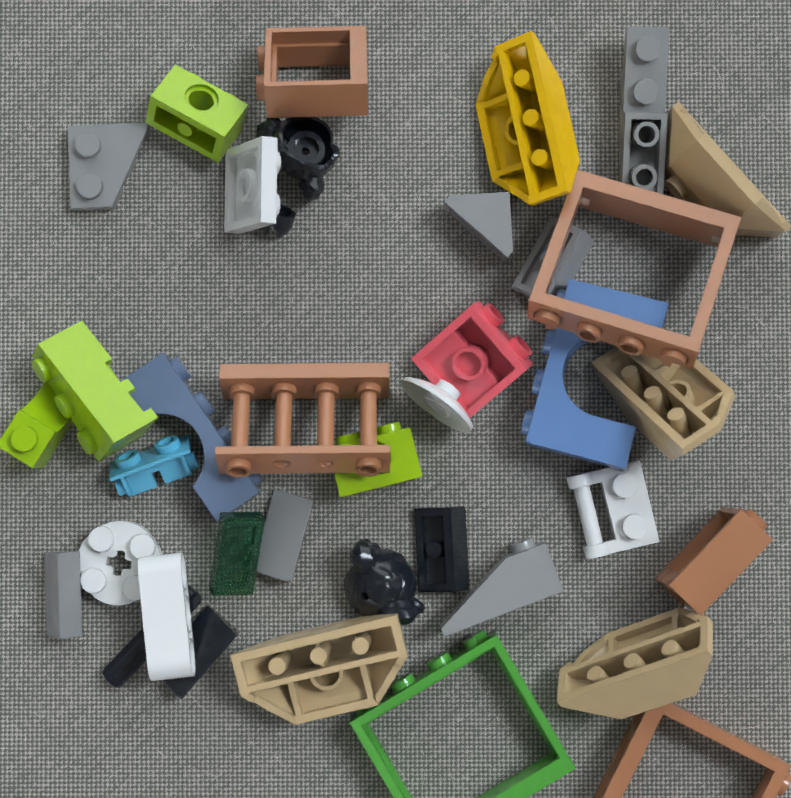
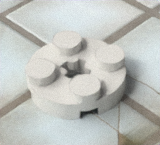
M125 520L109 522L93 529L81 544L79 549L80 583L86 592L91 593L101 602L110 605L130 604L140 599L138 558L163 555L160 546L157 545L155 538L144 526ZM118 551L125 552V559L131 561V568L123 569L121 575L115 573L114 566L109 563L110 557H116Z

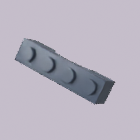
M161 353L125 378H128L135 387V392L130 395L143 412L151 408L157 416L174 415L185 420L195 429L203 445L204 463L193 488L215 520L220 521L260 494L262 490L258 483L263 481L260 474H250L247 477L241 478L219 474L215 458V446H231V432L225 425L219 429L210 415L215 412V409L202 391L197 394L193 392L186 381L192 376L180 358L177 356L171 360L169 355Z

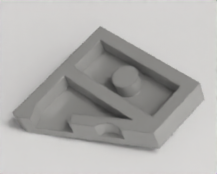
M141 122L67 126L71 209L73 211L116 209L123 193V185L126 179L131 176L135 167L136 156L144 139H147L149 136L150 125Z

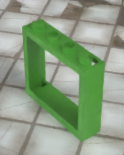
M484 630L474 633L462 642L465 647L464 649L450 656L448 651L437 655L426 663L427 671L415 678L412 673L402 676L390 685L392 691L383 696L379 705L356 710V713L350 717V725L393 798H413L371 727L370 722L491 650L551 750V753L476 798H528L576 769L495 631L486 634Z

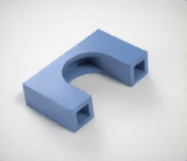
M569 279L566 290L559 288L557 292V297L662 329L669 306L667 302ZM560 328L556 330L548 329L542 353L549 355L545 371L537 369L531 392L538 395L534 411L526 410L521 427V434L527 435L526 444L531 447L626 471L637 427L590 415L579 409L571 401L564 387L565 369L572 355L589 342L580 339L575 333Z

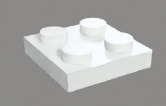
M261 136L232 147L225 153L224 233L241 234L276 224V217L280 211V197L277 194V174L281 167V156L277 151L278 138Z

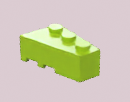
M83 321L37 344L32 354L34 359L32 360V366L36 375L43 383L48 382L57 395L54 397V401L58 410L64 418L72 419L79 430L77 439L81 447L88 455L94 454L98 462L140 439L159 418L151 408L143 412L130 394L135 392V387L128 378L121 382L118 380L109 365L112 363V358Z

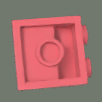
M480 301L468 307L411 358L431 383L436 385L442 379L453 385L460 392L457 401L467 412L469 418L534 364L528 358L532 355L529 345L518 335L511 338L501 326L505 320L499 310L490 303L484 306Z

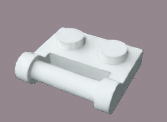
M640 460L628 462L626 471L607 467L566 477L569 490L573 489L580 515L586 540V546H583L586 559L598 558L611 553L660 542ZM596 483L601 485L614 538L606 541L602 540L589 486Z

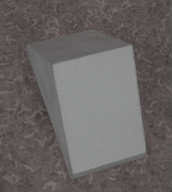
M510 192L450 195L444 201L443 209L504 263L510 258L513 253Z

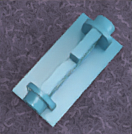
M189 434L179 438L177 435L167 436L157 441L154 447L140 452L134 449L118 455L113 462H110L109 472L110 482H115L118 494L120 496L127 494L129 497L156 488L157 482L153 473L160 471L165 484L192 475L193 470L199 468V463L195 453H191Z

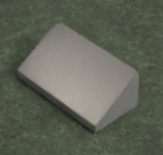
M552 216L549 218L511 286L512 290L528 299L530 298L558 221L557 218ZM573 225L571 226L547 294L557 296L559 288L566 290L569 279L574 280L594 243L585 230Z
M274 489L253 571L292 583L315 500Z
M80 551L44 552L47 636L56 639L82 636Z

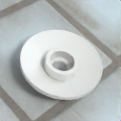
M405 377L401 382L403 390L423 410L454 430L470 433L473 429V424L467 412L457 401L460 392L453 385L442 379L436 385L418 378Z

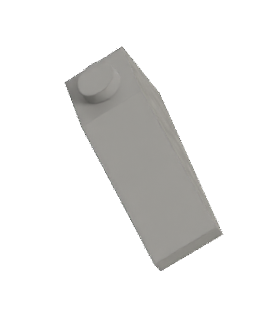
M533 537L510 545L511 553L502 556L440 624L444 637L564 592L546 543L542 541L535 543Z

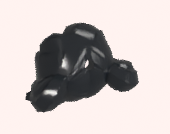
M266 117V122L257 125L256 138L261 136L278 138L277 151L281 156L283 170L287 175L299 180L298 186L308 201L317 200L324 191L325 183L323 177L331 170L340 156L339 147L332 144L333 133L329 125L316 117H287L283 121L279 118ZM302 151H307L309 154L303 155Z
M369 539L357 541L350 552L353 566L345 576L343 584L351 607L361 616L398 613L400 625H408L414 622L417 615L424 612L425 607L421 601L415 598L417 582L414 571L409 566L406 558L394 550L381 549L377 543H372Z

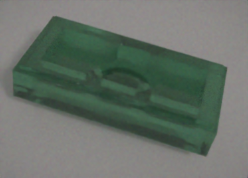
M220 512L209 590L213 596L253 595L265 517L261 512Z

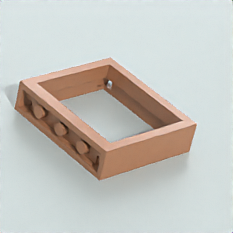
M577 170L570 193H567L528 301L527 319L546 324L545 329L555 330L560 328L573 332L577 337L587 342L596 343L602 341L615 345L620 351L629 355L644 354L659 359L661 363L671 367V363L693 369L741 217ZM578 207L718 248L690 336L547 294Z
M670 703L633 716L593 798L623 797L663 715L767 767L752 798H776L777 795L782 796L791 780V774L789 773L791 765L781 757L675 703Z

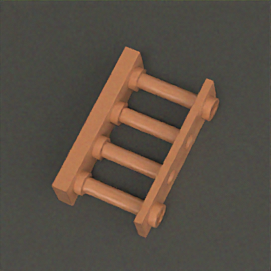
M389 363L220 364L219 382L223 400H233L231 446H215V458L219 474L241 478L247 477L250 474L357 473L361 476L390 473V445H377V400L379 398H390ZM253 399L275 400L274 446H248L250 401ZM295 399L318 400L317 446H291L292 401ZM336 399L360 400V445H334V405Z

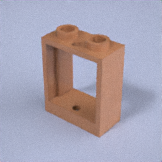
M366 26L266 28L265 46L257 47L258 70L264 71V74L256 75L257 100H265L267 118L369 115ZM350 65V80L279 81V67Z
M722 507L654 579L684 608L702 615L773 541L764 532L768 525L751 509L744 511L740 507L738 509Z

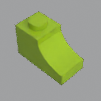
M48 382L43 384L37 394L23 409L18 410L0 439V449L31 468H44L73 423L71 418H64L58 410L54 401V397L57 395Z

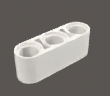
M181 552L139 557L138 580L149 678L151 681L194 677L196 670L184 555Z

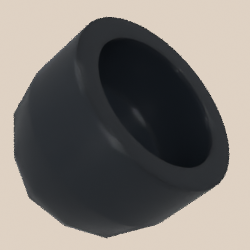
M280 204L276 224L262 227L263 231L267 235L270 229L277 231L276 238L286 235L293 226L296 213L291 208Z

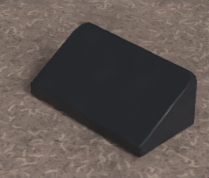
M465 507L414 508L418 592H458L468 590L469 567Z
M209 605L192 623L196 665L195 676L163 680L181 700L240 633Z

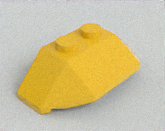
M529 31L494 46L491 55L493 60L484 76L475 105L492 182L522 199L527 204L535 206L571 192L580 157L563 82L536 34Z

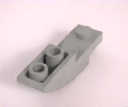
M625 27L623 70L620 73L619 182L663 194L668 113H665L670 28Z

